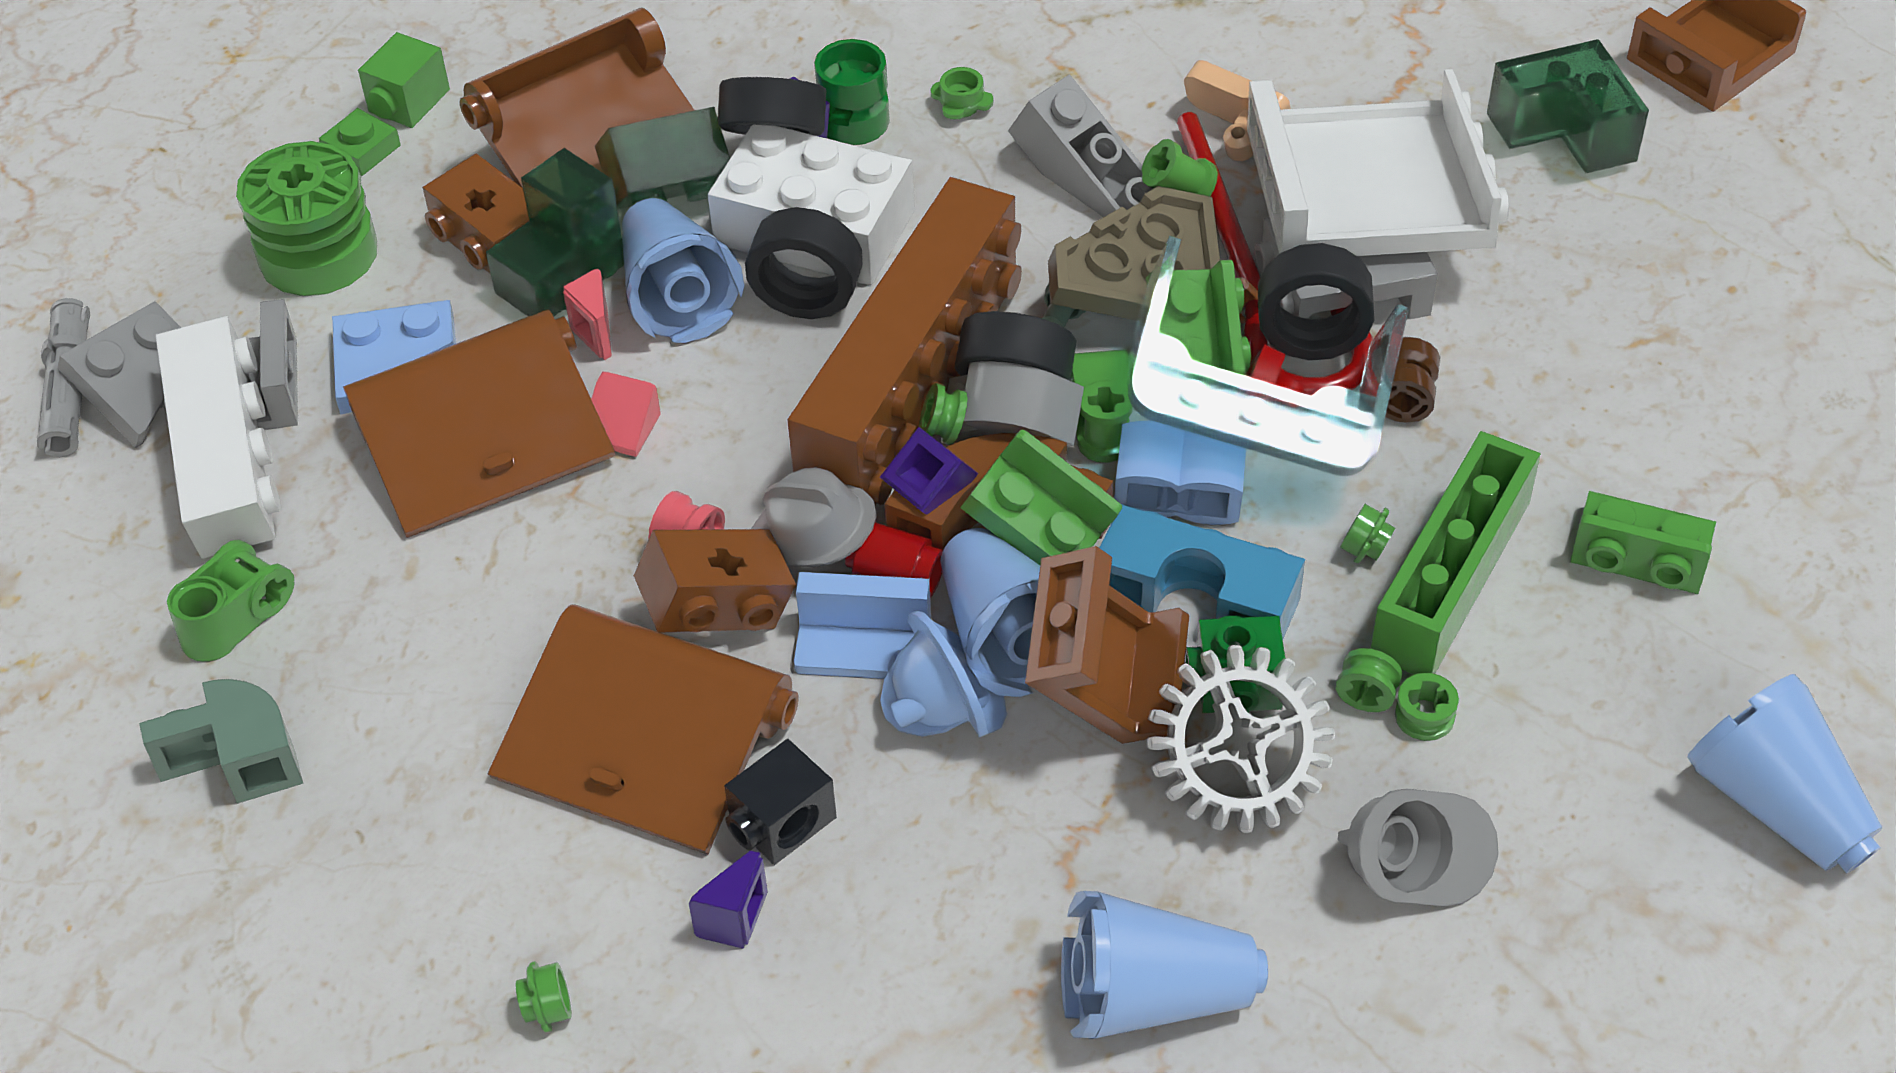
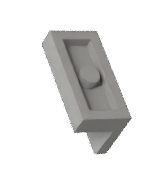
M285 300L260 302V336L249 338L258 366V371L249 373L250 382H256L265 408V417L256 419L257 427L268 430L297 426V339Z

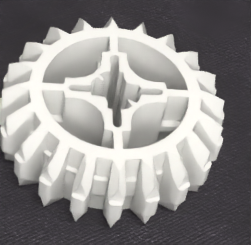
M1232 645L1227 650V668H1221L1218 657L1212 650L1201 654V663L1206 675L1200 677L1194 668L1188 664H1182L1177 668L1179 677L1188 686L1183 693L1174 686L1162 685L1159 694L1164 699L1174 703L1175 706L1171 714L1163 710L1150 711L1148 719L1156 724L1168 725L1167 737L1153 736L1147 738L1146 747L1152 750L1168 749L1170 759L1157 762L1151 767V770L1156 777L1176 772L1179 779L1165 791V796L1169 800L1175 801L1180 799L1188 791L1194 794L1185 811L1188 817L1196 820L1203 814L1207 805L1210 804L1214 806L1210 818L1212 828L1223 830L1228 823L1230 811H1236V823L1239 831L1250 833L1254 826L1253 811L1255 810L1260 811L1262 820L1271 828L1280 824V816L1275 803L1281 801L1286 809L1294 814H1299L1304 810L1302 801L1293 792L1297 785L1311 793H1319L1322 784L1316 778L1306 774L1309 764L1321 768L1331 767L1332 757L1327 754L1313 753L1314 740H1333L1335 738V731L1333 728L1327 727L1313 729L1311 718L1324 715L1330 708L1327 701H1317L1305 706L1301 698L1315 687L1316 682L1312 677H1304L1298 680L1292 687L1286 682L1294 671V661L1289 658L1283 659L1277 664L1273 673L1267 671L1270 661V651L1268 649L1257 648L1252 656L1250 667L1244 666L1242 647L1240 645ZM1229 681H1247L1266 688L1281 701L1286 710L1260 718L1252 716L1245 710L1240 698L1235 697ZM1210 690L1215 702L1212 705L1216 716L1215 729L1204 740L1197 742L1196 745L1185 748V729L1189 715L1199 699ZM1233 719H1242L1241 727L1249 728L1251 725L1253 728H1264L1271 725L1269 730L1256 734V738L1247 743L1248 759L1238 758L1239 750L1233 749L1229 753L1226 749H1217L1208 753L1210 748L1223 744V739L1229 738L1233 734L1231 726ZM1293 730L1294 748L1290 762L1283 774L1270 786L1266 777L1269 774L1265 763L1266 749L1273 740ZM1227 760L1235 766L1240 778L1245 780L1250 795L1234 797L1220 794L1208 787L1196 775L1193 768L1205 763Z

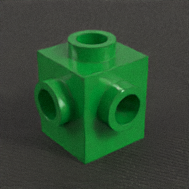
M1224 616L1218 619H1201L1198 625L1197 647H1186L1185 664L1194 668L1197 674L1202 677L1206 675L1201 663V654L1203 652L1212 650L1218 657L1221 668H1227L1226 655L1228 647L1240 645L1244 653V666L1250 667L1253 654L1257 648L1262 647L1270 651L1267 671L1273 673L1277 664L1286 659L1279 616L1245 618ZM1229 681L1235 697L1240 698L1243 707L1248 713L1251 711L1283 709L1281 701L1266 688L1247 681ZM1209 690L1200 698L1202 713H1215L1212 706L1215 702Z

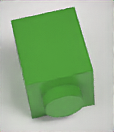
M396 32L358 69L368 112L413 128L450 90L441 48Z

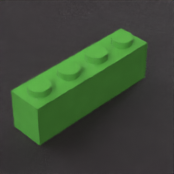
M1479 432L1377 608L1371 649L1391 656L1400 665L1401 670L1413 675L1417 673H1436L1530 504L1541 453L1489 433Z

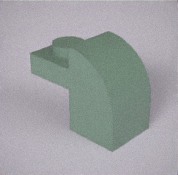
M218 679L203 682L205 704L188 709L174 710L164 716L139 723L143 744L160 782L221 764L237 804L303 784L296 752L277 703L270 694L252 683L234 679Z

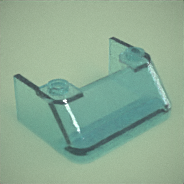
M1169 236L1149 278L1128 358V397L1133 408L1141 416L1149 420L1333 475L1351 476L1361 472L1378 450L1409 307L1397 304L1370 343L1359 392L1331 386L1317 391L1313 396L1302 394L1192 361L1187 350L1178 340L1157 332L1181 239Z

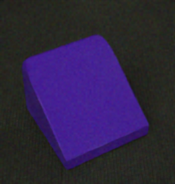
M918 427L880 478L927 515L969 485L979 473Z
M750 850L691 897L689 909L694 934L697 937L744 949L745 944L748 945L768 893L764 862L760 852Z

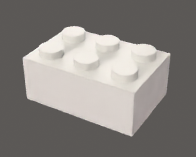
M752 125L708 193L713 236L730 249L749 253L761 221L775 211L793 207L819 210L837 218L854 233L862 248L863 263L857 282L872 286L915 211L912 160L774 125ZM787 249L773 252L779 262L832 276L835 275L832 268L823 260L805 251Z

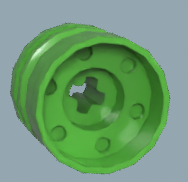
M315 141L288 143L264 152L249 163L239 177L236 197L239 207L243 212L245 225L251 234L250 241L259 269L269 284L285 293L300 296L322 295L350 286L368 272L377 257V237L371 214L365 205L366 195L361 186L359 169L350 154L335 145Z

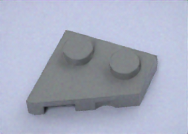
M154 301L61 354L57 369L136 448L143 444L159 408L162 409L165 404L156 334L181 327Z

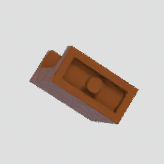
M1691 0L1668 17L1649 7L1636 16L1627 60L1714 112L1796 52L1806 17V10L1790 0Z
M1097 546L1041 558L1025 683L1121 744L1143 741L1153 736L1167 737L1168 725L1156 724L1150 721L1148 716L1151 710H1163L1170 714L1173 711L1175 704L1164 699L1159 694L1162 685L1174 686L1182 692L1183 681L1178 675L1177 668L1185 664L1189 614L1180 608L1148 612L1109 585L1112 557Z

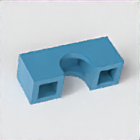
M1121 504V512L1111 523L1099 547L1112 557L1109 582L1111 587L1148 612H1156L1160 602L1171 592L1180 589L1201 590L1217 600L1216 619L1224 616H1239L1242 618L1279 616L1282 638L1284 639L1301 598L1305 566L1304 558L1287 554L1278 548L1264 547L1230 537L1217 530L1203 529L1166 518L1153 511H1143Z

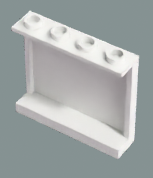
M1453 69L1444 70L1441 100L1280 110L1272 80L1249 81L1247 132L1279 254L1299 245L1316 243L1342 247L1356 256L1496 248L1499 223H1506L1508 218V195L1505 187H1498L1496 184L1494 157L1492 154H1485L1482 126L1480 122H1473L1469 92L1461 91Z

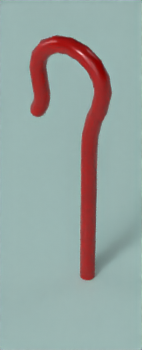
M1194 112L1183 113L1177 119V126L1189 157L1194 160L1205 158L1215 164L1218 171L1217 183L1210 197L1213 199L1216 228L1228 259L1233 261L1235 278L1242 277L1258 290V283L1261 277L1199 118ZM1257 299L1249 301L1244 306L1247 321L1245 322L1243 334L1247 337L1250 344V364L1264 344L1268 345L1267 339L1260 330ZM1345 308L1330 310V313L1333 316L1342 312ZM1369 332L1367 338L1351 351L1352 356L1349 363L1337 373L1325 377H1303L1289 373L1281 368L1278 377H1288L1302 385L1303 391L1299 399L1300 401H1328L1349 394L1368 378L1376 359L1373 336Z

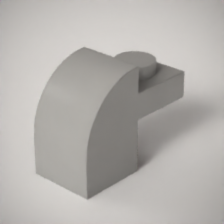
M996 361L971 362L968 375L949 378L946 393L953 394L955 390L959 389L967 392L968 397L964 422L955 443L983 435L1018 433L1020 430H1026L1031 435L1054 438L1067 442V447L1074 446L1084 391L1083 386L1045 370L1021 364Z

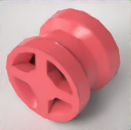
M671 491L659 503L652 517L648 539L653 530L724 529L725 515L719 507L711 504H704L699 507L693 504L692 499L688 495L679 491Z

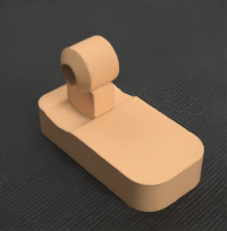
M1198 60L1184 78L1187 98L1198 109L1233 124L1225 130L1223 135L1226 154L1234 161L1248 160L1253 156L1247 132L1249 81L1251 80L1207 61ZM1275 91L1280 110L1291 109L1288 98Z

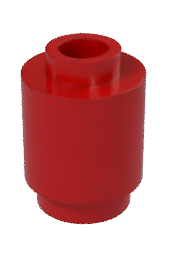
M874 523L872 532L862 546L845 558V565L852 569V575L929 579L931 598L942 576L940 560L943 550L933 547L931 539Z

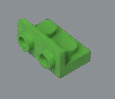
M1219 260L1211 269L1152 271L1146 277L1158 394L1229 391L1245 378L1251 361L1250 344L1247 337L1241 335L1239 318L1244 305V288L1240 278H1235L1233 261Z
M1020 430L995 460L960 508L997 537L1041 565V558L1093 547L1101 534L1117 518L1122 510V505L1099 485L1089 480L1054 453L1047 445L1040 442L1026 430Z
M1589 491L1570 562L1591 567L1601 572L1615 573L1655 583L1669 589H1679L1699 594L1712 551L1711 543L1716 521Z

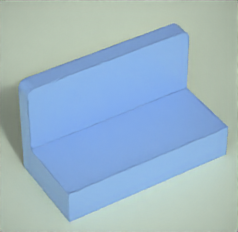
M799 572L796 598L800 625L794 657L795 672L807 675L885 679L897 655L915 634L907 622L909 613L918 610L924 612L931 619L929 579Z

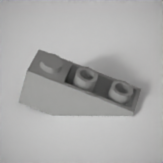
M1070 74L1029 100L1008 130L1042 175L1102 217L1107 216L1122 206L1128 210L1140 203L1144 194L1152 190L1142 181V164Z

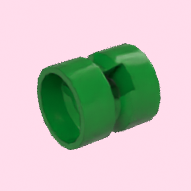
M846 39L826 45L818 52L814 61L816 84L826 88V101L830 103L827 138L850 145L867 144L878 139L886 132L890 123L885 54L877 45L865 40Z

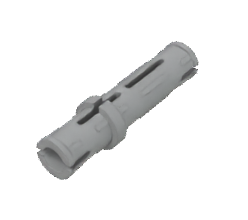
M73 298L60 299L52 304L50 309V334L48 339L44 341L41 350V359L45 365L46 373L43 384L41 421L37 446L39 449L45 448V454L55 457H65L73 454L79 444L78 426L82 393L57 369L60 355L87 339L90 309L88 306L82 308L83 302Z

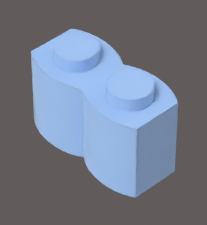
M1155 420L1134 421L1122 424L1114 499L1120 504L1143 511H1153L1166 518L1176 515L1191 522L1208 525H1225L1239 522L1247 436L1233 430L1215 426L1183 430L1177 426Z

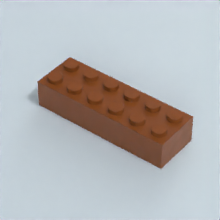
M949 177L787 419L793 472L804 468L817 467L832 472L844 484L863 489L874 500L875 506L876 504L883 505L887 501L892 487L882 480L880 476L919 427L921 411L928 391L934 383L945 386L946 392L949 378L960 376L954 366L964 319L975 313L998 311L1005 298L1012 299L1018 290L1022 268L1016 265V249L1021 237V224L1015 222L1014 195Z

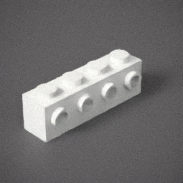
M228 316L156 334L181 520L200 557L204 559L214 556L223 545L233 540L239 539L250 545H255L276 539L272 513L281 511V503L272 476L265 475L264 465L272 464L273 456L265 430L257 427L256 419L265 417V408L256 382H250L249 373L258 371L255 353L247 336L237 337Z

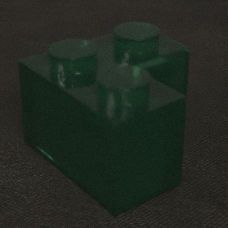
M1596 39L1495 62L1486 114L1509 149L1562 138L1586 174L1637 162L1649 109L1600 40Z
M566 148L561 149L521 177L529 221L486 251L495 294L527 316L547 309L551 311L553 317L562 310H566L563 294L565 285L594 269H599L602 274V280H605L624 266L623 241L612 178Z

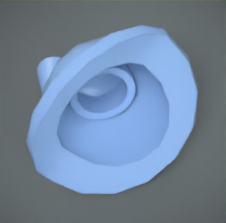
M917 610L909 613L907 622L915 634L897 655L894 664L884 679L880 701L885 719L898 731L921 737L945 733L967 722L971 723L979 737L1002 728L1007 716L1004 696H998L979 684L968 668L960 637L932 621L924 612Z

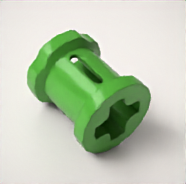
M1163 139L1149 150L1141 170L1143 183L1152 189L1161 186L1209 197L1215 189L1218 177L1215 164L1205 158L1194 160L1182 153L1181 146L1171 139Z

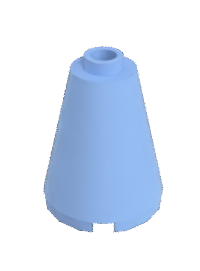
M657 198L644 199L630 207L622 221V241L627 304L636 322L645 333L655 337L654 334L670 337L672 342L687 343L708 337L724 326L733 315L731 307L736 301L738 293L742 297L744 290L742 268L734 253L724 243L664 200Z
M984 528L965 530L947 543L942 552L940 564L968 668L982 687L998 696L1022 697L1033 694L1029 685L1025 683L1040 565L997 537L990 530Z
M1791 674L1776 681L1750 698L1748 701L1752 706L1744 710L1737 717L1732 719L1728 715L1695 745L1687 758L1698 774L1822 869L1827 871L1839 864L1847 874L1864 863L1881 848L1873 837L1883 827L1806 684H1803L1796 674Z
M1098 891L1076 892L1069 906L1067 917H1080L1077 937H1063L1061 959V987L1065 1018L1080 1020V1023L1070 1031L1073 1038L1096 1039L1248 1008L1253 1003L1256 993H1263L1268 980L1267 956L1263 949L1256 948L1255 941L1250 934Z

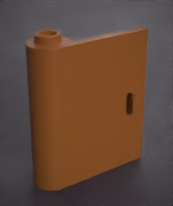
M644 8L633 10L465 83L463 89L464 97L460 98L459 102L461 112L468 125L474 130L479 129L514 182L548 207L553 233L720 156L722 151L663 65L666 54L664 37L655 18Z
M547 309L343 386L353 416L365 443L368 445L406 538L616 456L611 441L570 352L577 350V345L564 316L554 319L551 311Z
M572 604L559 617L487 774L498 781L708 855L728 810L724 785L745 770L759 736L770 739L776 734L778 729L786 730L790 726L797 711L799 695L796 691L792 690V679L787 674Z

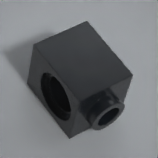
M788 738L724 785L729 812L725 821L730 833L743 848L748 851L756 848L774 866L837 818L833 779Z

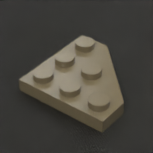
M1157 186L1145 193L1141 202L1128 210L1122 206L1094 222L1090 231L1079 238L1073 239L1070 236L1057 243L1048 260L1051 304L1150 323L1146 277L1152 271L1211 269L1220 260L1212 197Z

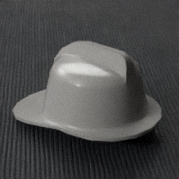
M817 467L804 468L789 474L780 482L767 488L763 497L765 510L751 529L770 530L787 566H826L846 558L862 546L873 530L877 514L874 500L863 489L844 484L830 471Z
M1407 788L1389 791L1384 796L1374 798L1361 807L1351 821L1350 829L1339 831L1337 839L1347 846L1352 867L1365 881L1367 886L1378 897L1397 903L1434 906L1463 904L1482 891L1493 876L1498 858L1497 831L1489 814L1475 800L1454 793Z

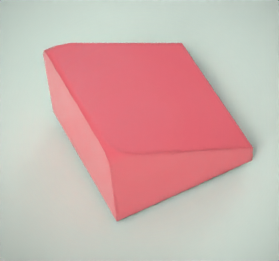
M594 269L565 285L563 294L571 330L599 358L602 357L606 360L612 356L608 309L601 271Z
M602 372L596 382L591 400L615 452L637 457L661 415L657 388L650 382L610 372Z

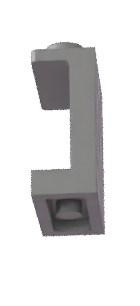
M1270 217L1264 218L1262 243L1256 244L1254 248L1255 264L1260 277L1264 268L1279 255ZM1427 252L1357 256L1362 259L1372 275L1374 302L1398 298L1408 320L1431 315L1438 273ZM1325 285L1304 286L1287 294L1280 301V306L1294 316L1309 319L1314 313L1345 308L1352 303V298L1338 288Z

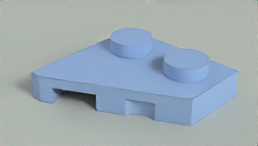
M450 300L332 316L335 397L340 415L352 412L343 386L456 344L454 314Z

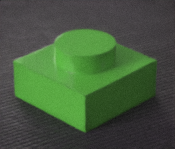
M359 108L355 109L319 137L320 143L335 145L350 154L361 176L401 146L396 128Z

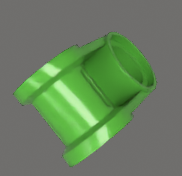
M1123 349L1075 353L1070 381L1084 387L1076 431L1077 446L1080 452L1090 460L1103 463L1118 461L1122 424L1130 422L1129 417L1133 412L1134 406L1127 351Z
M238 539L223 545L209 561L187 579L176 584L169 592L167 606L182 651L188 658L206 662L221 659L229 654L241 640L267 618L277 614L286 605L295 585L294 575L291 570L278 563L270 565L258 558L254 548L245 541Z

